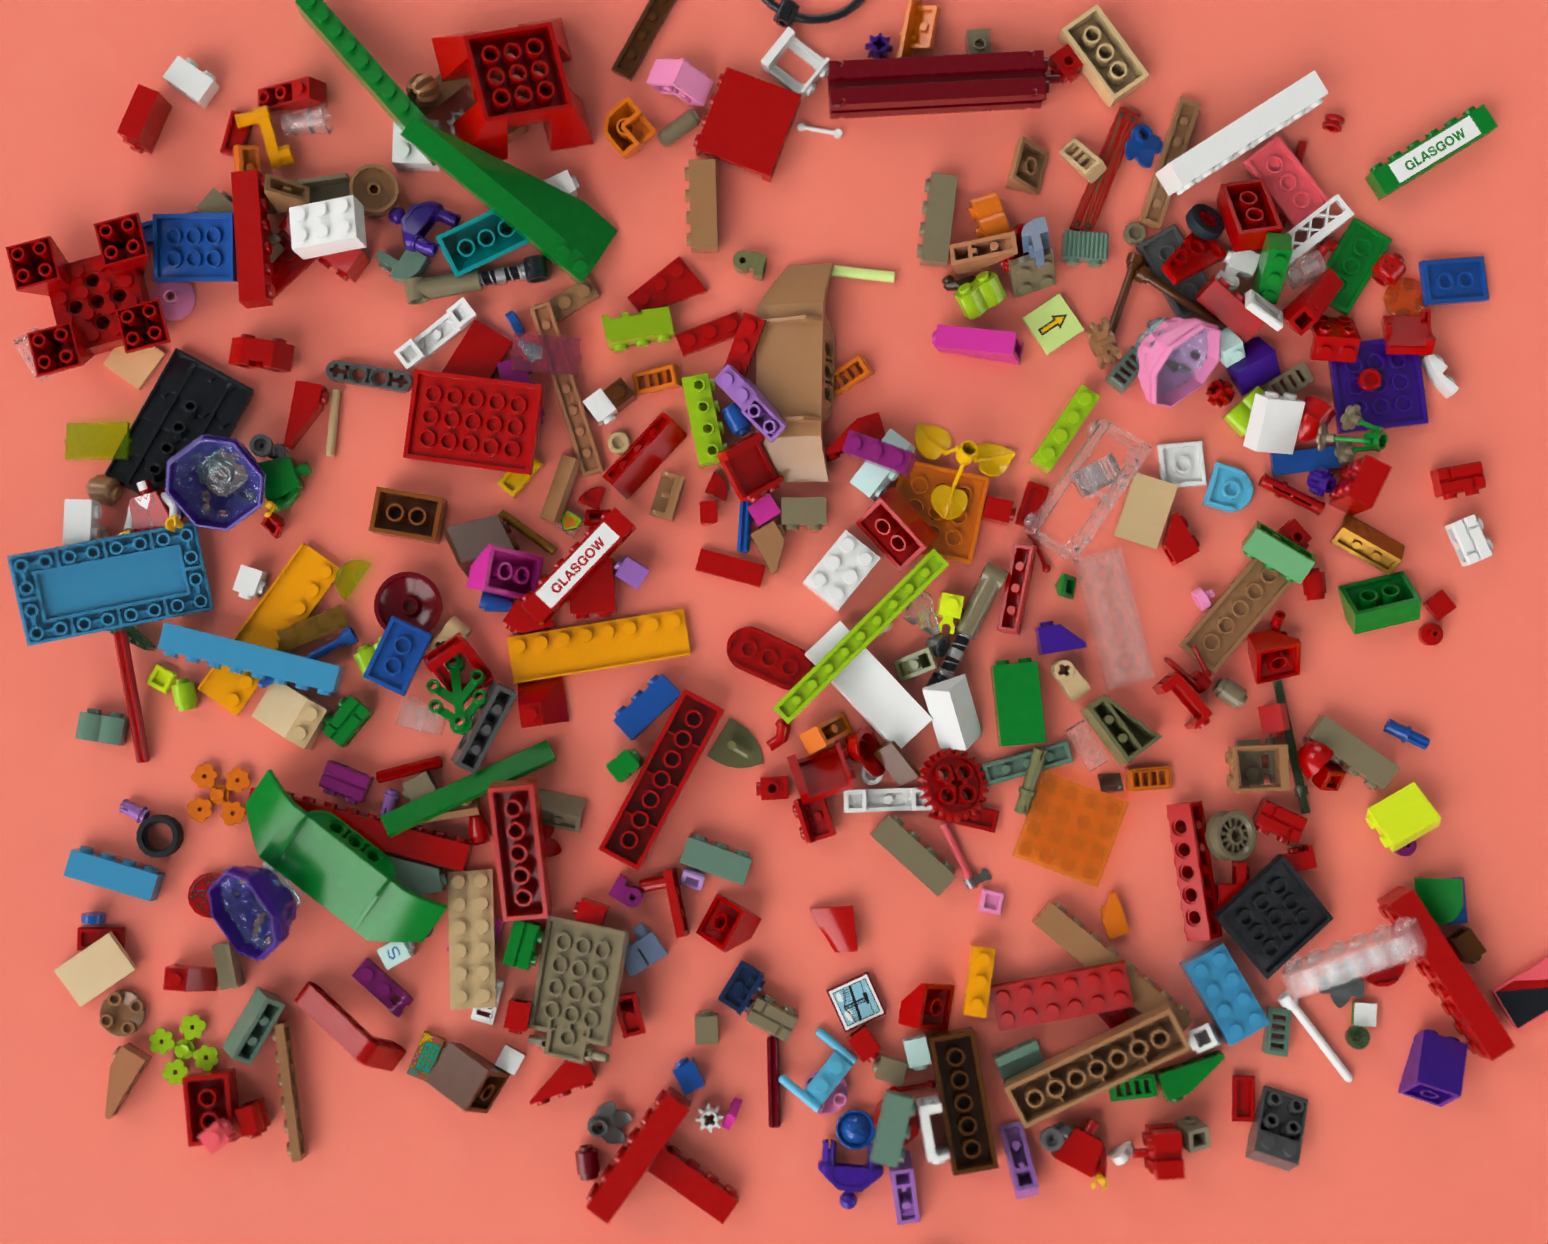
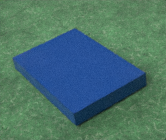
M1484 256L1425 260L1418 263L1424 306L1486 302L1489 300Z
M392 616L363 677L405 696L434 635Z

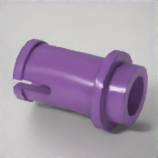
M387 788L386 792L383 793L385 797L379 813L380 816L396 809L398 799H401V796H399L400 791Z
M124 799L120 804L123 808L119 807L120 813L134 818L137 823L143 822L150 815V811L146 806L141 807L128 799Z

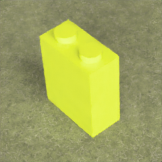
M1415 782L1369 807L1366 814L1367 818H1365L1369 827L1372 830L1376 829L1379 833V839L1385 848L1389 847L1392 852L1399 850L1437 828L1441 822L1440 815Z

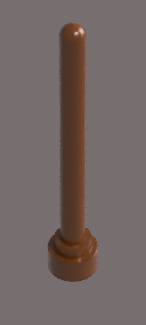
M1128 253L1126 259V268L1128 269L1109 321V330L1113 334H1115L1136 271H1139L1145 261V258L1139 254Z
M1143 264L1134 277V280L1138 283L1150 284L1205 321L1217 325L1219 330L1222 331L1227 328L1216 316L1154 277L1150 271L1151 268Z

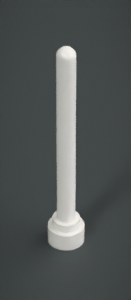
M1292 989L1283 992L1277 999L1282 1007L1293 1012L1346 1082H1351L1353 1080L1352 1074L1298 1005L1299 1001L1297 1000L1298 996Z

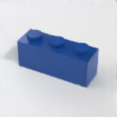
M656 674L648 681L649 687L644 692L639 690L631 697L633 702L627 708L623 705L614 713L616 718L613 721L631 740H634L681 696L678 689L663 674L660 677Z

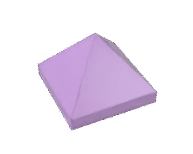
M686 868L683 871L680 884L701 891L706 875L696 868Z

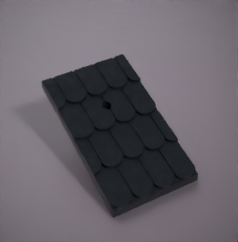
M175 348L106 470L105 475L116 478L122 486L139 495L140 492L136 483L150 479L154 492L165 489L167 460L203 434L230 438L236 428V424L250 403L254 390ZM216 448L197 463V473L204 482L223 448ZM195 452L190 456H196L198 452ZM183 466L180 469V473H182L184 470ZM181 510V516L184 519L185 514Z

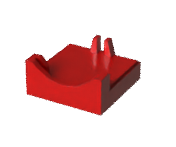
M1421 309L1420 316H1383L1381 324L1386 354L1432 355L1436 337L1433 336L1431 330V309Z

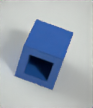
M684 1057L675 1062L676 1066L673 1067L672 1071L684 1095L705 1086L706 1080L694 1057L691 1059Z

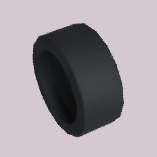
M153 815L146 818L139 825L136 832V841L139 849L145 855L152 858H162L174 854L180 848L184 832L181 824L174 817L169 815ZM164 823L171 828L173 840L167 848L155 849L149 844L147 833L152 825Z

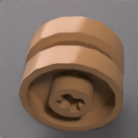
M376 163L365 164L358 168L351 176L349 196L354 195L363 205L364 216L382 218L389 214V211L397 204L399 195L398 181L393 172L385 166ZM372 188H376L377 193H371Z

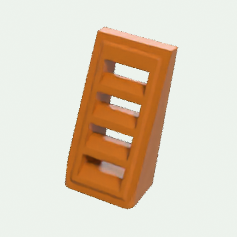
M859 354L834 371V378L836 377L841 385V388L838 389L834 383V398L874 374L863 355ZM857 364H860L864 371L862 374L858 370ZM850 368L856 375L855 379H853L848 371ZM844 373L849 383L845 384L840 374Z
M674 363L632 374L636 396L682 386L679 367ZM669 371L671 373L672 382H670L669 380ZM659 373H662L664 384L660 382ZM650 375H653L655 386L653 387L651 384ZM641 377L645 378L647 387L643 389Z
M1170 766L1125 769L1126 790L1129 792L1172 788ZM1160 771H1164L1165 784H1161ZM1143 772H1147L1148 785H1144ZM1152 772L1156 774V785H1152ZM1134 773H1138L1139 786H1135Z

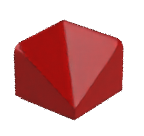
M717 500L700 501L701 525L707 526L717 523Z
M1326 763L1313 775L1311 781L1319 790L1338 791L1346 772L1338 764Z

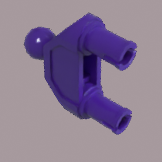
M435 201L412 205L407 213L400 207H394L388 214L392 223L401 224L406 249L412 252L418 250L431 257H435V254H437L439 244L424 239V237L434 224L440 221L455 228L461 220L459 214L444 209L442 204Z
M823 1139L822 1160L818 1162V1169L838 1190H844L839 1198L840 1205L844 1209H852L857 1204V1196L853 1192H861L878 1180L884 1173L883 1165L870 1161L869 1155L872 1143L868 1144V1158L865 1165L837 1163L835 1161L837 1141L831 1139L830 1149H828L829 1139Z

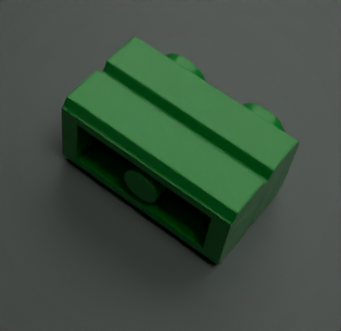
M352 695L348 698L346 696L343 697L337 704L339 708L334 715L330 714L322 723L324 728L321 731L342 748L348 746L374 714V711Z
M624 749L606 767L618 782H625L632 776V773H635L642 767L640 761L643 758L636 749Z
M529 920L513 921L502 963L524 970L531 969V965L536 966L539 953L535 951L537 943L541 944L544 938L545 931L541 930L543 924Z

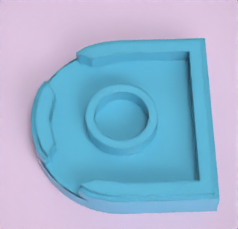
M1215 462L1202 505L1223 512L1239 511L1251 501L1254 487L1243 470Z

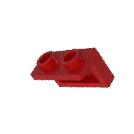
M801 798L794 800V805L792 806L793 813L796 818H799L801 827H799L800 835L803 840H806L807 844L837 834L826 798L803 805Z

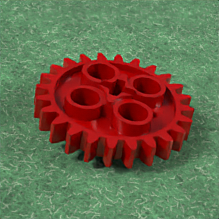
M951 748L946 749L944 752L940 750L936 752V755L929 756L930 760L923 762L925 767L921 768L919 772L924 776L917 778L923 785L918 787L917 790L924 791L920 799H927L924 806H932L931 814L938 811L939 819L946 815L947 822L953 820V818L955 822H959L962 819L967 820L970 816L976 815V810L983 808L981 803L987 801V798L982 794L989 792L983 785L988 783V780L982 779L986 772H979L978 769L981 767V763L975 765V757L967 759L968 752L960 755V750H954L952 753ZM959 769L963 771L964 778L959 774ZM938 770L943 773L944 779L940 778ZM962 791L967 794V800L963 797ZM942 792L947 796V802L943 800Z

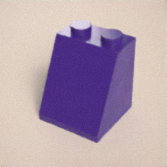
M1430 1029L1423 1030L1415 1035L1398 1093L1440 1107L1461 1097L1468 1044L1460 1042L1455 1037L1438 1035V1032Z

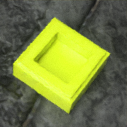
M156 664L146 684L168 694L171 685L174 684L179 674L160 664Z

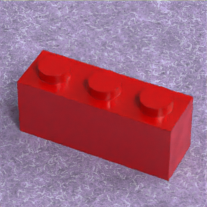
M1213 275L1195 294L1196 300L1243 341L1247 342L1265 322L1245 308V296L1241 292L1237 291L1234 293L1229 288L1231 284L1222 276L1218 279Z

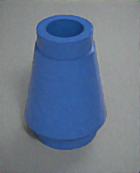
M483 591L479 608L484 609V612H509L513 600L505 596Z

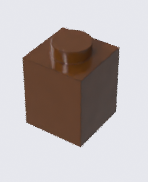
M621 377L603 390L618 413L636 400L635 395Z
M1463 926L1446 938L1459 960L1463 963L1474 964L1486 952V949L1471 928Z

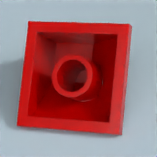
M1272 630L1248 634V655L1256 684L1300 675L1301 641L1299 639Z
M563 677L518 684V708L521 728L569 722Z
M717 893L696 933L726 953L750 940L762 918Z
M921 983L901 1001L898 1024L918 1030H948L955 985Z

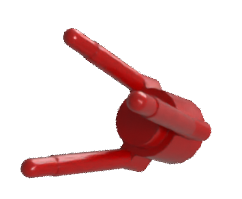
M1193 646V651L1202 668V672L1196 670L1189 675L1173 660H1169L1167 657L1164 658V661L1188 681L1198 694L1211 686L1212 681L1209 677L1212 674L1207 669L1196 646Z

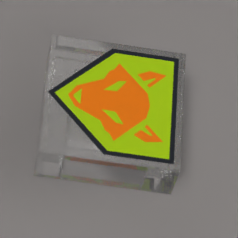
M566 507L560 524L555 523L554 526L571 538H574L584 524V518Z

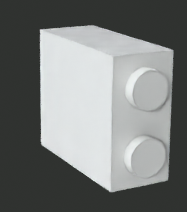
M1265 391V394L1255 393L1243 446L1256 452L1293 455L1305 402L1297 399V395L1292 393H1284L1283 396H1279V393Z

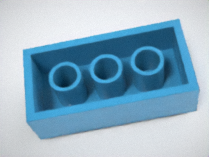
M1216 941L1179 963L1226 1044L1233 1046L1270 1024L1224 943Z

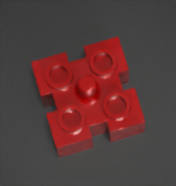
M1173 1123L1145 1125V1132H1142L1143 1145L1147 1146V1148L1132 1149L1133 1158H1144L1145 1168L1149 1169L1150 1174H1154L1157 1181L1185 1179L1181 1131Z

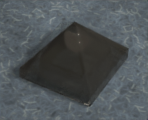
M1120 773L1097 775L1102 792L1110 794L1124 790Z

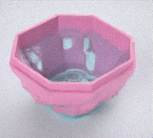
M1163 318L1141 333L1136 341V362L1139 364L1138 378L1140 379V385L1145 397L1150 404L1172 408L1204 385L1220 360L1221 331L1217 325L1196 318Z

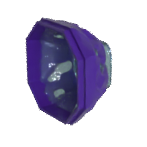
M203 434L167 460L165 492L195 526L229 531L263 506L266 474L245 445L236 438Z
M247 865L244 867L230 866L208 889L212 917L237 952L257 961L260 959L264 960L289 936L292 922L296 919V909L300 906V899L286 877L277 870L271 871L270 869Z

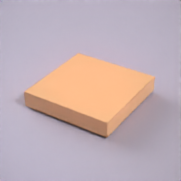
M124 346L114 348L103 364L138 390H141L166 357V354L156 347L126 354Z

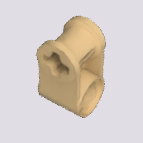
M453 616L433 640L431 650L433 651L440 643L443 644L458 632H461L465 639H467L473 630L458 617Z
M1057 660L1052 664L1051 674L1071 702L1074 703L1091 690L1088 682L1070 661ZM1059 666L1067 667L1065 669V675L1058 673L1060 671Z

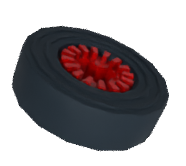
M1205 204L1194 205L1186 214V223L1190 230L1204 240H1216L1224 230L1222 217L1212 207Z

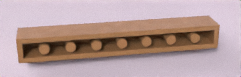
M1048 901L1032 921L1033 924L1085 967L1121 961L1118 958L1119 953L1110 945L1105 948L1100 943L1102 939L1092 930L1090 933H1087L1082 928L1085 924L1075 916L1072 919L1065 914L1067 909L1057 901L1055 904ZM1126 960L1125 967L1134 1008L1143 1014L1168 1002L1184 1032L1193 1021L1188 1017L1190 1012L1181 1004L1176 1007L1170 1002L1172 997L1163 989L1158 992L1152 987L1155 983L1145 974L1140 977L1135 972L1137 968Z

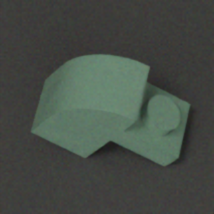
M407 249L399 261L381 250L375 256L380 263L379 267L391 273L390 277L392 280L399 284H404V280L408 278L422 277L431 263L420 252H412Z

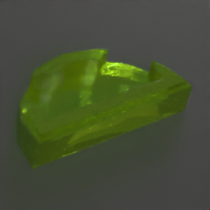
M351 560L344 563L338 569L335 576V587L338 594L345 601L371 564L369 562Z

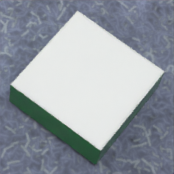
M1352 1002L1351 1024L1355 1026L1376 1027L1377 1004Z

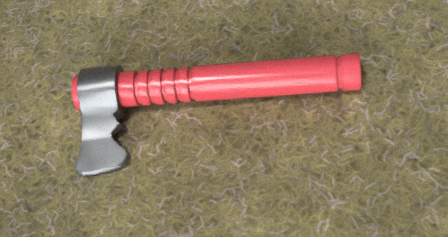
M948 823L940 825L939 827L961 869L962 875H964L965 880L963 881L967 889L973 890L978 887V884L991 880L992 876L986 868L982 869L981 874L972 875Z

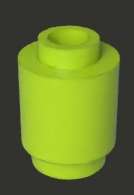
M189 678L175 680V685H171L175 707L178 706V711L197 708L196 702H198L194 681L189 682Z

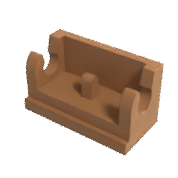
M666 471L662 472L649 515L673 522L685 484V476Z

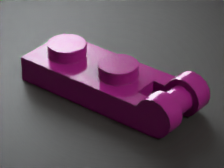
M366 958L351 975L398 1018L402 1015L406 1005L409 1006L414 1001L409 993L370 958ZM395 995H398L400 998L397 1003L391 1000Z

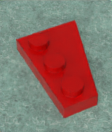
M1192 232L1167 259L1161 270L1173 285H1176L1224 260L1227 253L1216 240H1204Z
M679 256L627 298L636 310L641 313V310L667 307L673 303L685 301L695 295L707 293V290Z

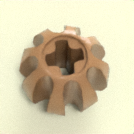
M420 73L414 75L409 79L406 86L409 99L418 107L426 108L432 106L437 102L440 95L437 81L429 74Z

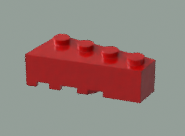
M288 213L278 227L284 232L282 236L291 242L290 215ZM360 249L319 256L318 260L326 268L329 269L332 266L338 270L336 274L346 282L350 279L354 283L371 262Z

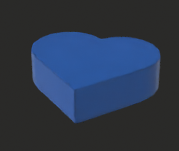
M514 311L506 313L505 318L516 336L520 338L525 335L526 332Z

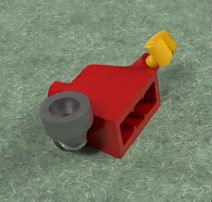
M1088 1117L1083 1129L1071 1122L1063 1121L1043 1129L1040 1134L1041 1145L1046 1150L1051 1151L1055 1159L1090 1178L1095 1176L1096 1178L1091 1182L1092 1189L1096 1187L1097 1182L1102 1186L1101 1192L1107 1188L1108 1182L1105 1179L1107 1171L1106 1148L1104 1142L1095 1136L1100 1123Z

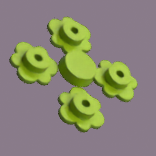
M197 1014L193 1016L186 1015L182 1018L183 1025L179 1029L180 1032L184 1033L185 1039L179 1040L176 1045L172 1039L173 1033L170 1031L166 1032L164 1028H158L155 1034L149 1037L150 1042H152L150 1044L152 1052L159 1051L160 1054H166L168 1050L174 1048L175 1055L179 1058L174 1062H167L166 1068L162 1071V1077L168 1079L170 1085L175 1083L183 1084L182 1077L186 1076L189 1072L188 1067L184 1066L183 1060L193 1056L196 1060L195 1066L197 1068L202 1067L206 1072L211 1071L213 1065L219 1063L217 1057L218 1049L216 1047L209 1048L208 1045H203L201 1049L195 1051V1045L191 1040L195 1037L200 1038L203 1034L202 1031L206 1028V1022L200 1020V1016Z

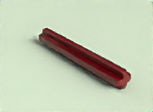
M769 1036L767 1037L769 1127L778 1128L781 1126L779 1038Z

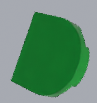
M1414 878L1415 892L1436 924L1449 923L1459 916L1464 902L1463 879Z

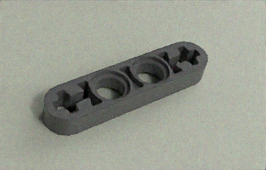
M332 361L326 367L327 376L332 381L400 393L410 391L413 386L412 377L404 371L344 361ZM339 366V369L348 372V379L342 373H338L337 377H335L332 369H336ZM357 369H362L365 373L364 378L360 381H356L353 378V373ZM378 373L386 374L387 379L383 384H376L375 376ZM391 374H394L393 378L395 380H402V377H404L408 383L404 384L403 388H400L397 382H392V386H390L392 381Z

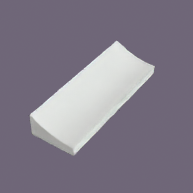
M839 621L804 655L816 665L850 632L849 629ZM866 648L831 681L833 686L886 742L895 741L901 749L933 720Z

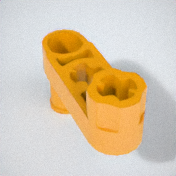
M267 105L256 107L254 111L234 115L239 129L254 124L260 126L269 161L273 169L295 164L290 145L279 146Z

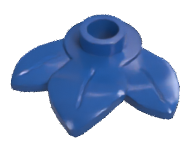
M1139 124L1132 129L1131 138L1126 142V158L1128 160L1136 158L1140 166L1149 169L1153 163L1154 153H1161L1163 143L1158 136L1153 134L1149 126Z

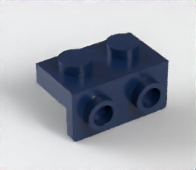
M741 959L720 993L718 1000L737 1011L739 1015L743 1011L748 1012L754 1002L751 997L755 991L759 993L766 982L763 980L764 973Z

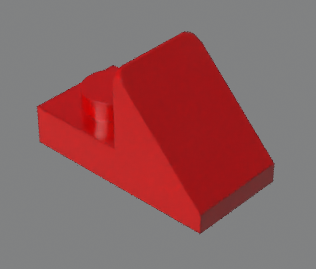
M636 992L619 995L616 1012L623 1037L627 1038L646 1033L640 1009V999Z

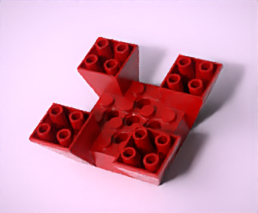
M561 18L518 24V27L488 32L472 31L431 39L442 82L469 78L475 105L453 123L457 138L500 160L508 159V128L543 122L551 152L592 145L594 143L583 100L568 86L562 62L572 61ZM511 53L516 57H510L507 54ZM535 71H539L543 75H537ZM512 75H518L521 79H516ZM495 78V79H497L499 82H498V83H495V82L491 81L490 79ZM518 96H523V97H525L527 100H525V101L520 100V99L518 98Z
M138 212L95 223L94 228L101 255L71 263L64 257L51 236L6 247L16 291L50 296L56 326L27 333L37 377L83 366L94 355L111 351L117 347L124 346L125 353L129 354L171 342L161 300L159 298L150 300L144 278V272L149 260V252ZM99 279L97 285L94 286V282ZM126 295L124 301L120 302L121 297ZM104 300V304L99 308L100 302ZM83 306L81 312L77 313L78 309ZM110 321L108 327L104 329V325Z

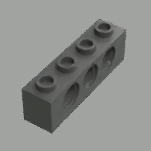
M492 680L486 692L488 696L487 702L481 705L474 714L471 730L463 735L451 758L456 766L473 774H476L518 695L513 689L495 680Z

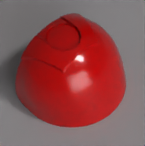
M1311 740L1298 751L1299 768L1304 776L1310 779L1333 757L1334 752L1325 744Z

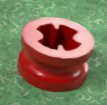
M1326 114V121L1323 122L1322 128L1329 132H1341V125L1344 124L1345 119L1337 114Z

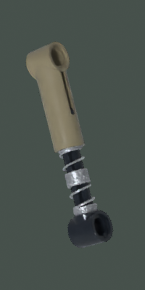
M536 255L525 258L524 263H519V266L516 264L514 267H496L492 271L487 269L486 272H481L477 268L457 278L454 273L426 278L412 277L404 280L407 304L416 305L426 303L431 299L481 291L483 286L487 287L489 284L496 286L497 284H506L512 280L516 282L517 279L527 280L528 283H540L549 280L546 257Z
M987 562L955 628L958 634H955L954 642L950 643L951 646H949L945 654L946 658L942 661V667L938 668L937 672H933L927 686L954 677L957 665H960L959 661L961 662L964 657V650L966 647H969L967 645L969 640H975L997 592L1005 581L1008 571Z

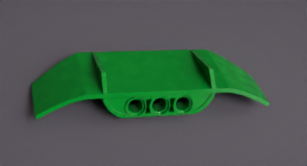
M272 769L266 772L245 803L248 822L258 856L367 941L423 942L446 911V904L417 895L395 881V868L391 859L337 816L320 810L307 813L298 806L285 792Z

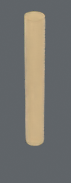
M336 389L331 391L325 455L329 457L335 456L341 390Z

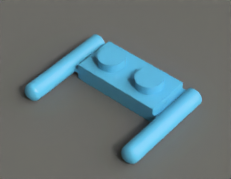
M822 1028L816 1030V1035L835 1051L806 1089L800 1088L784 1074L779 1077V1082L815 1112L820 1109L858 1060L856 1055Z

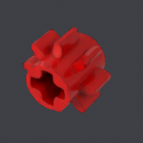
M1221 379L1211 382L1206 392V395L1209 396L1207 401L1213 406L1217 404L1220 408L1228 405L1233 400L1235 394L1232 390L1233 385L1228 380L1224 382Z

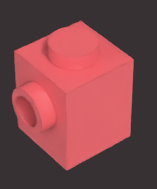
M222 1117L201 1133L198 1138L210 1154L213 1155L238 1134L235 1132L233 1125Z

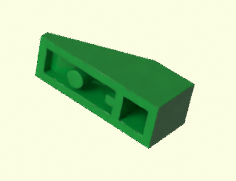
M1217 1050L1155 1070L1162 1097L1166 1101L1170 1100V1102H1178L1184 1099L1183 1096L1188 1095L1225 1059L1224 1053Z

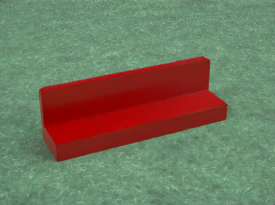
M662 411L602 477L626 499H629L687 437L686 432Z

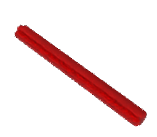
M122 630L115 632L113 636L137 763H146L150 761V754L128 633Z

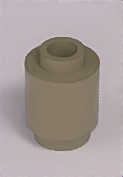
M1221 677L1212 690L1216 693L1217 698L1233 709L1237 706L1242 707L1248 698L1246 696L1247 690L1230 678Z

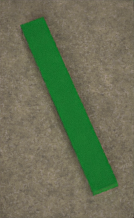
M545 740L477 771L476 774H471L380 816L389 838L488 793L487 788L492 782L517 780L556 762V757L548 741Z

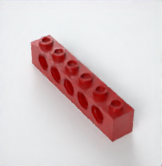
M1202 801L1167 805V819L1171 832L1170 840L1173 845L1174 864L1178 878L1177 885L1180 891L1181 909L1185 923L1184 931L1187 941L1213 940L1222 937L1221 925L1213 916L1219 908L1210 850L1205 837L1206 824Z

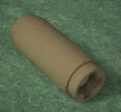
M694 109L687 110L657 134V137L665 148L671 146L698 126L701 119Z

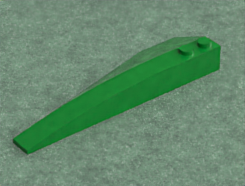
M415 116L400 134L575 282H582L618 232L617 229L584 201Z

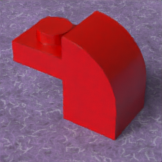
M1232 861V883H1215L1219 908L1246 885V880H1249L1250 869L1249 866H1246V862Z

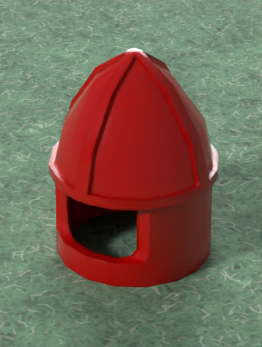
M1309 395L1304 399L1305 406L1296 443H1305L1317 438L1319 426L1323 423L1328 426L1336 413L1329 404L1315 396Z

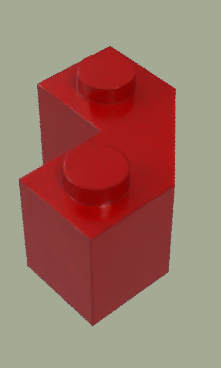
M242 334L241 337L232 338L228 364L246 369L261 368L277 373L291 372L294 346L286 344V340L280 338L266 340L255 338L253 335Z

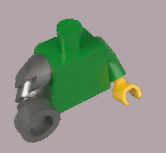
M257 434L249 443L251 452L259 457L274 459L258 462L266 474L264 494L267 501H264L260 509L263 507L269 508L270 511H267L264 516L270 517L274 511L278 512L293 506L304 489L301 478L311 475L312 470L308 462L296 465L291 453L282 444L275 443L274 445L270 437L264 434Z

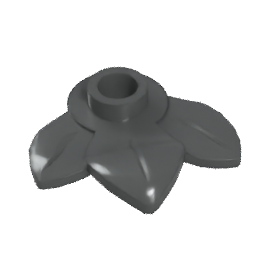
M1344 962L1337 964L1333 972L1325 974L1321 978L1318 987L1319 993H1330L1332 1001L1338 1008H1342L1351 996L1363 998L1365 992L1364 983L1356 977L1355 968L1351 964ZM1342 970L1347 971V976L1344 978L1340 975Z
M606 1102L599 1106L596 1115L590 1117L587 1128L590 1134L595 1137H602L607 1143H623L626 1141V1137L622 1128L631 1121L632 1115L625 1110H616L614 1102ZM600 1122L603 1125L601 1127H597L595 1123Z

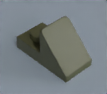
M931 646L893 661L901 682L939 667Z

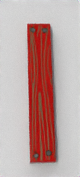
M1122 107L1119 108L1099 155L1107 169L1092 184L1088 182L1069 229L1092 232L1124 156L1126 142L1131 138V131L1136 126L1140 114Z

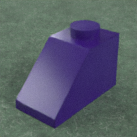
M1053 621L1042 622L1040 627L1035 628L1039 655L1087 647L1085 641L1061 624L1054 625Z

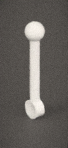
M802 122L797 124L799 131L809 130L834 135L837 139L842 136V130L840 129L833 131L807 126Z

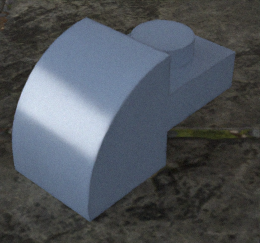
M1045 216L1029 221L1023 227L1021 233L1023 253L1028 252L1029 258H1034L1036 267L1045 266L1044 249L1050 248L1049 231Z

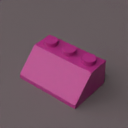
M489 544L471 564L467 588L522 600L529 591L534 592L539 586L537 583L541 578L544 557Z

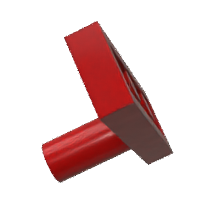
M676 867L664 870L661 876L641 879L639 885L642 893L666 888L676 938L685 937L690 934Z

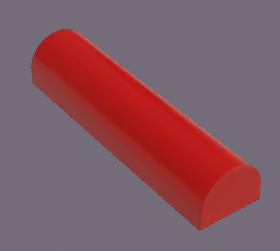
M1018 543L1013 545L997 631L1020 635L1037 551L1036 546Z

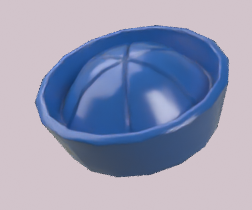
M850 1110L838 1119L836 1135L843 1146L859 1150L867 1147L874 1138V1121L868 1113L862 1110Z

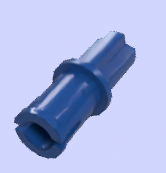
M1389 719L1384 726V732L1401 739L1403 743L1407 741L1422 749H1426L1430 743L1429 738L1413 731L1411 726L1406 727L1392 719Z

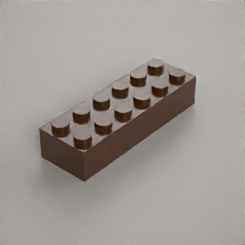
M971 1026L927 1034L937 1094L942 1105L943 1112H941L946 1144L951 1156L949 1161L953 1176L999 1168L974 1029Z

